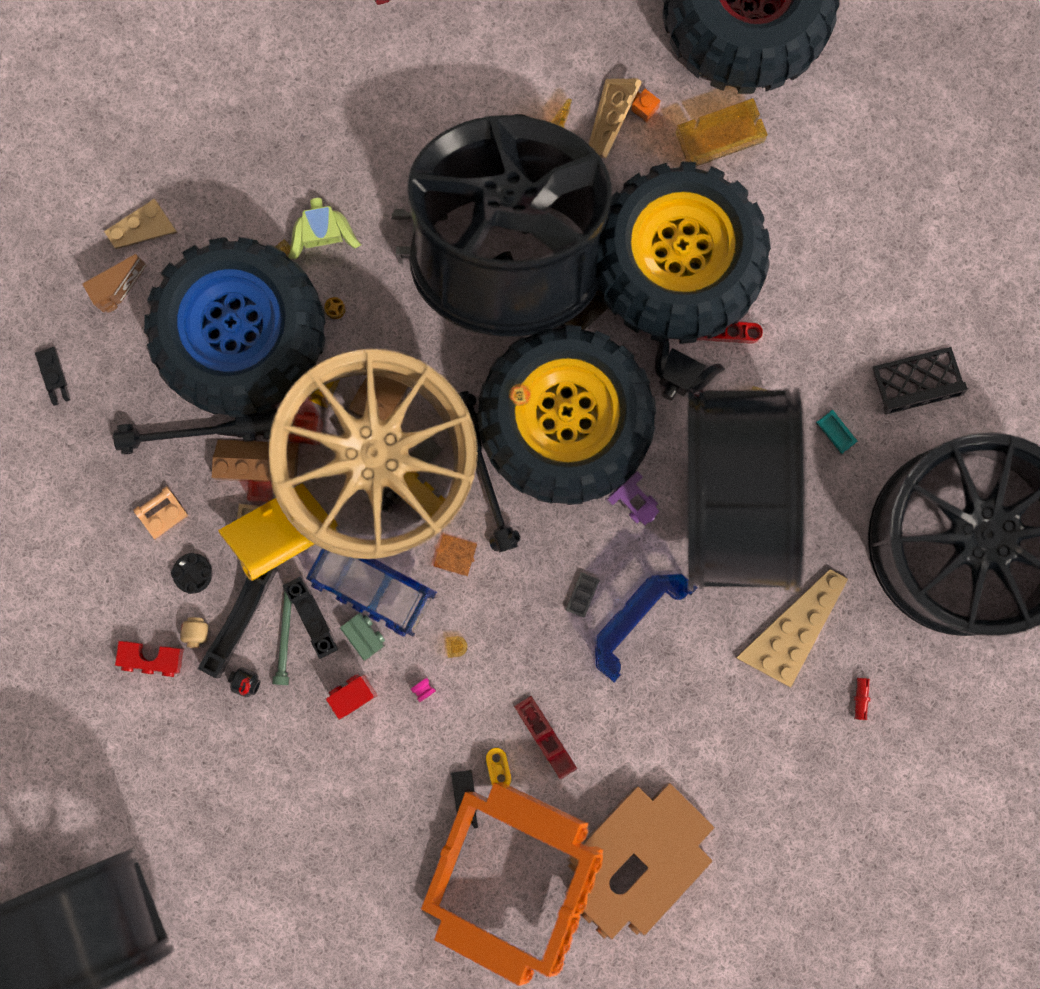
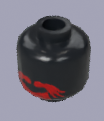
M244 667L239 668L236 672L232 671L228 679L230 690L245 698L255 695L261 683L256 672Z

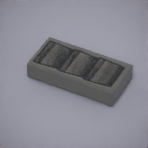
M581 572L566 611L585 618L600 580Z

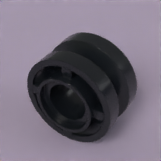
M384 487L381 510L392 514L394 511L392 505H398L400 500L396 494Z

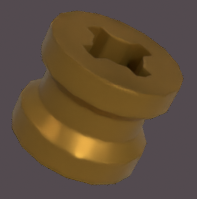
M331 297L325 302L324 309L330 318L337 320L344 316L346 307L340 298Z

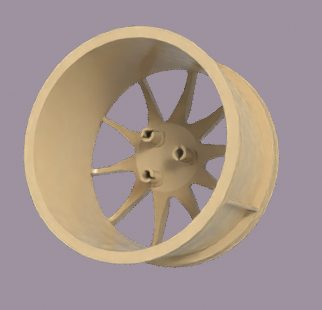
M369 349L347 352L332 357L309 370L297 381L284 398L276 414L270 438L269 472L271 484L277 502L287 519L304 537L317 546L331 553L356 559H376L393 556L428 541L445 528L456 516L467 498L474 479L477 459L476 437L469 413L458 393L444 377L425 363L413 357L387 350ZM367 375V402L364 415L360 419H355L343 409L326 389L325 385L346 377ZM373 376L389 378L412 388L406 399L386 420L379 418ZM319 389L329 401L344 430L342 436L316 433L291 426L301 404L316 390ZM418 392L435 408L444 424L419 432L404 433L401 430L404 414ZM447 429L453 448L454 470L443 469L414 458L408 454V450L433 434ZM288 433H295L321 442L335 452V459L323 468L290 480L286 462ZM426 471L452 477L450 490L445 502L431 518L408 490L403 479L405 472ZM344 474L346 481L338 500L325 523L322 524L302 504L293 485L313 478ZM388 486L414 507L425 523L403 535L381 539L380 512L383 488ZM360 489L367 492L373 508L375 540L349 537L328 527L345 501Z

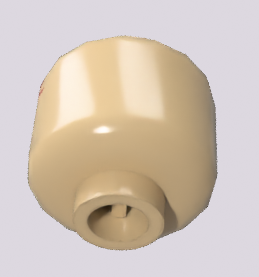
M187 618V621H184L181 625L180 640L187 643L188 648H199L200 644L207 642L208 624L202 618Z

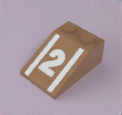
M134 254L84 282L82 285L94 306L102 312L106 311L109 313L118 308L117 305L123 301L147 265L137 254Z

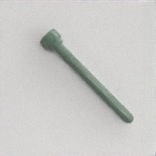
M285 590L278 671L275 672L272 684L289 685L286 664L292 604Z

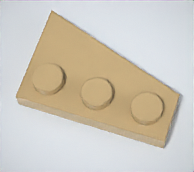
M153 199L105 230L104 233L114 248L119 249L150 239L160 238L161 236L175 234L177 231L158 202Z

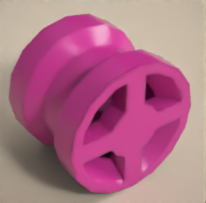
M425 678L410 689L412 693L418 696L417 700L419 703L436 692L429 685L428 678Z

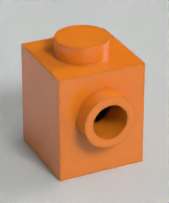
M645 88L641 93L637 92L632 102L631 111L647 123L659 108L661 100Z

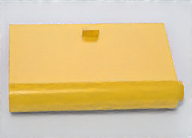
M303 483L294 487L298 498L305 508L324 524L329 515ZM276 498L218 530V533L241 561L242 569L251 581L315 545L290 523ZM333 518L328 527L337 531L336 527H338L335 518Z

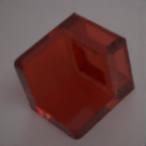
M248 480V501L267 503L273 499L271 482Z

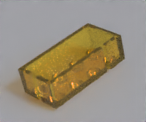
M754 98L698 118L697 123L693 119L677 125L675 133L686 162H696L697 167L764 143L768 134L762 118L758 119L760 113Z

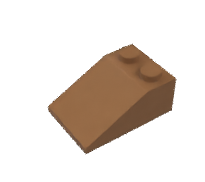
M373 376L379 418L386 420L400 405L409 386L389 378ZM367 377L348 408L352 413L360 417L364 415L367 402Z

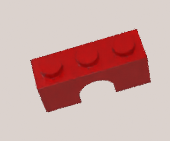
M118 642L115 666H121L122 671L133 672L134 668L142 669L141 673L154 674V671L162 672V676L174 677V674L181 672L184 651L182 648L160 646L156 659L149 661L143 656V643Z

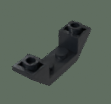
M300 576L282 585L311 638L310 642L318 658L322 659L337 651L338 647L333 634L303 578Z

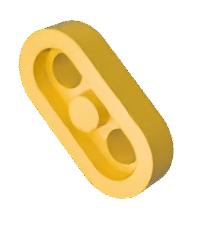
M495 747L490 749L486 755V763L492 785L494 782H499L497 776L500 774L505 776L503 783L510 785L511 773L506 753L501 748ZM494 754L500 756L498 762L493 761L492 756Z

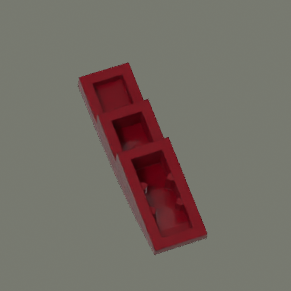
M530 696L514 706L558 778L561 780L578 768L533 697Z

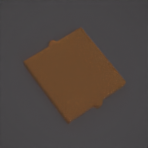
M443 534L440 546L436 549L437 556L433 567L468 577L471 564L475 561L473 557L477 544Z

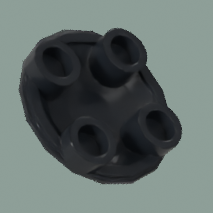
M188 553L180 557L171 570V576L176 586L189 594L199 593L206 589L213 575L212 566L209 561L201 554Z

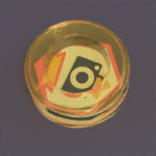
M517 384L511 388L510 400L514 405L524 406L529 403L531 391L526 385Z

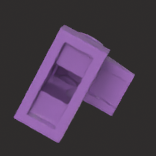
M635 471L624 484L616 488L605 500L610 505H614L620 500L631 511L629 516L636 524L641 522L643 525L652 522L660 511L656 507L658 505L656 500L650 495L647 497L636 485L643 476L638 471ZM637 494L645 503L638 510L629 502Z

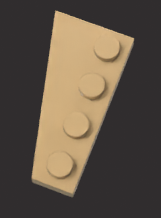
M638 78L605 80L589 145L601 158L607 157L642 83Z

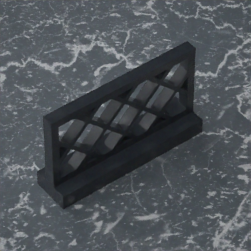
M952 347L873 366L875 379L884 404L885 415L963 396L968 390L966 382L962 380ZM948 353L950 359L948 366L936 361L939 355ZM926 359L932 363L928 371L917 366L920 360ZM907 364L912 367L908 376L897 371L900 365ZM934 364L945 370L941 378L930 373ZM887 369L893 373L889 381L880 376L879 370ZM914 369L925 374L921 383L910 377ZM948 371L955 375L957 382L949 383L943 380V377ZM895 374L906 380L902 388L891 383ZM927 376L938 381L936 387L929 388L923 384ZM908 381L918 386L916 392L910 393L904 390ZM888 386L899 391L896 397L887 398L885 391Z

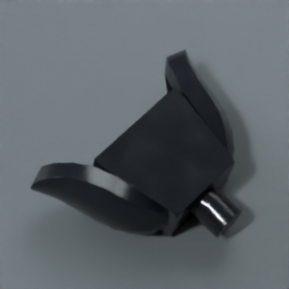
M667 338L665 343L659 342L655 372L660 378L659 383L666 387L662 396L667 400L672 401L676 393L685 396L688 393V388H694V393L699 392V389L705 388L717 374L725 370L720 363L705 369L706 365L673 348L670 351L669 339Z

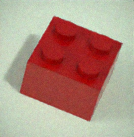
M354 675L346 680L347 685L343 688L340 685L328 692L330 696L326 698V701L338 720L346 717L378 696L365 675Z

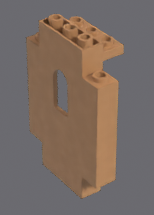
M666 783L652 799L638 786L634 787L581 843L587 847L597 846L603 849V860L600 870L595 874L594 887L587 895L586 908L580 915L589 924L592 921L597 926V933L604 939L606 937L613 939L628 922L630 923L628 927L636 935L640 933L645 936L713 862L699 847V844L715 827L671 783ZM634 853L648 869L625 893L615 894L610 889V879ZM570 855L566 860L570 863L568 867L575 873L580 860ZM571 882L567 885L568 889L564 892L565 895H567Z

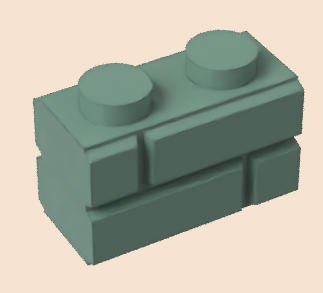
M359 613L342 625L340 629L361 658L366 661L385 647L383 644L385 638L379 631L375 632L372 629L371 625L373 622L367 614L363 616Z

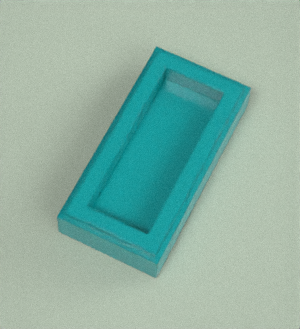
M833 410L816 422L841 454L858 442Z

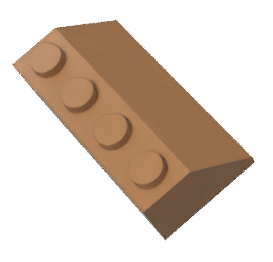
M218 439L213 455L212 478L229 481L271 482L269 472L270 442H243V440ZM299 443L286 444V462L290 480L297 478Z

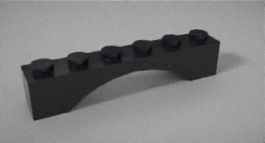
M275 567L252 581L248 577L246 578L230 615L207 650L198 670L215 679L221 678L278 568Z

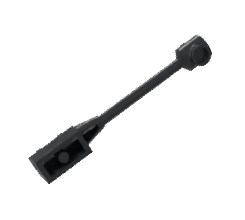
M469 391L460 392L458 395L462 399L473 424L477 447L476 463L497 525V529L490 538V546L494 551L501 553L519 547L517 542L520 541V534L504 523L481 452L482 444L478 428V413H475L473 407L476 404V397L473 394H469Z
M275 408L263 414L257 412L248 414L246 417H235L234 421L221 423L217 426L140 434L133 427V424L117 425V430L113 433L114 446L117 451L121 450V454L125 455L133 454V449H138L141 442L212 434L243 437V442L255 441V436L263 435L264 440H269L278 410Z

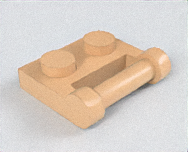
M168 486L164 487L161 493L143 506L133 509L153 539H157L189 516ZM166 498L169 499L170 503L147 518L145 513Z

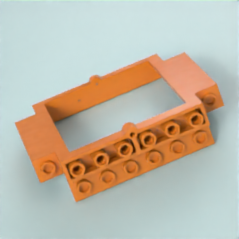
M503 782L493 783L488 798L476 792H465L447 842L441 850L439 863L421 907V910L441 920L434 940L518 986L531 981L534 975L533 970L546 977L559 974L564 965V955L571 947L572 934L578 929L580 913L586 908L587 895L594 887L595 874L602 866L603 849L597 846L587 847L581 844L587 836V826L589 823ZM476 809L580 860L564 903L559 909L558 918L542 960L439 906Z

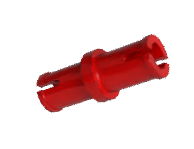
M857 678L856 696H854V701H856L854 719L868 720V702H870L871 698L869 697L870 679Z

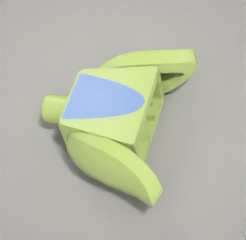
M314 198L310 200L311 209L304 210L302 217L298 218L294 224L288 257L296 260L304 246L305 248L343 242V239L354 249L362 244L356 239L348 220L339 211H333L331 206L323 207L322 199Z

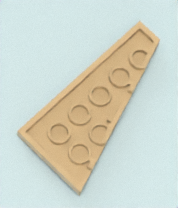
M829 569L736 658L791 688L848 579Z

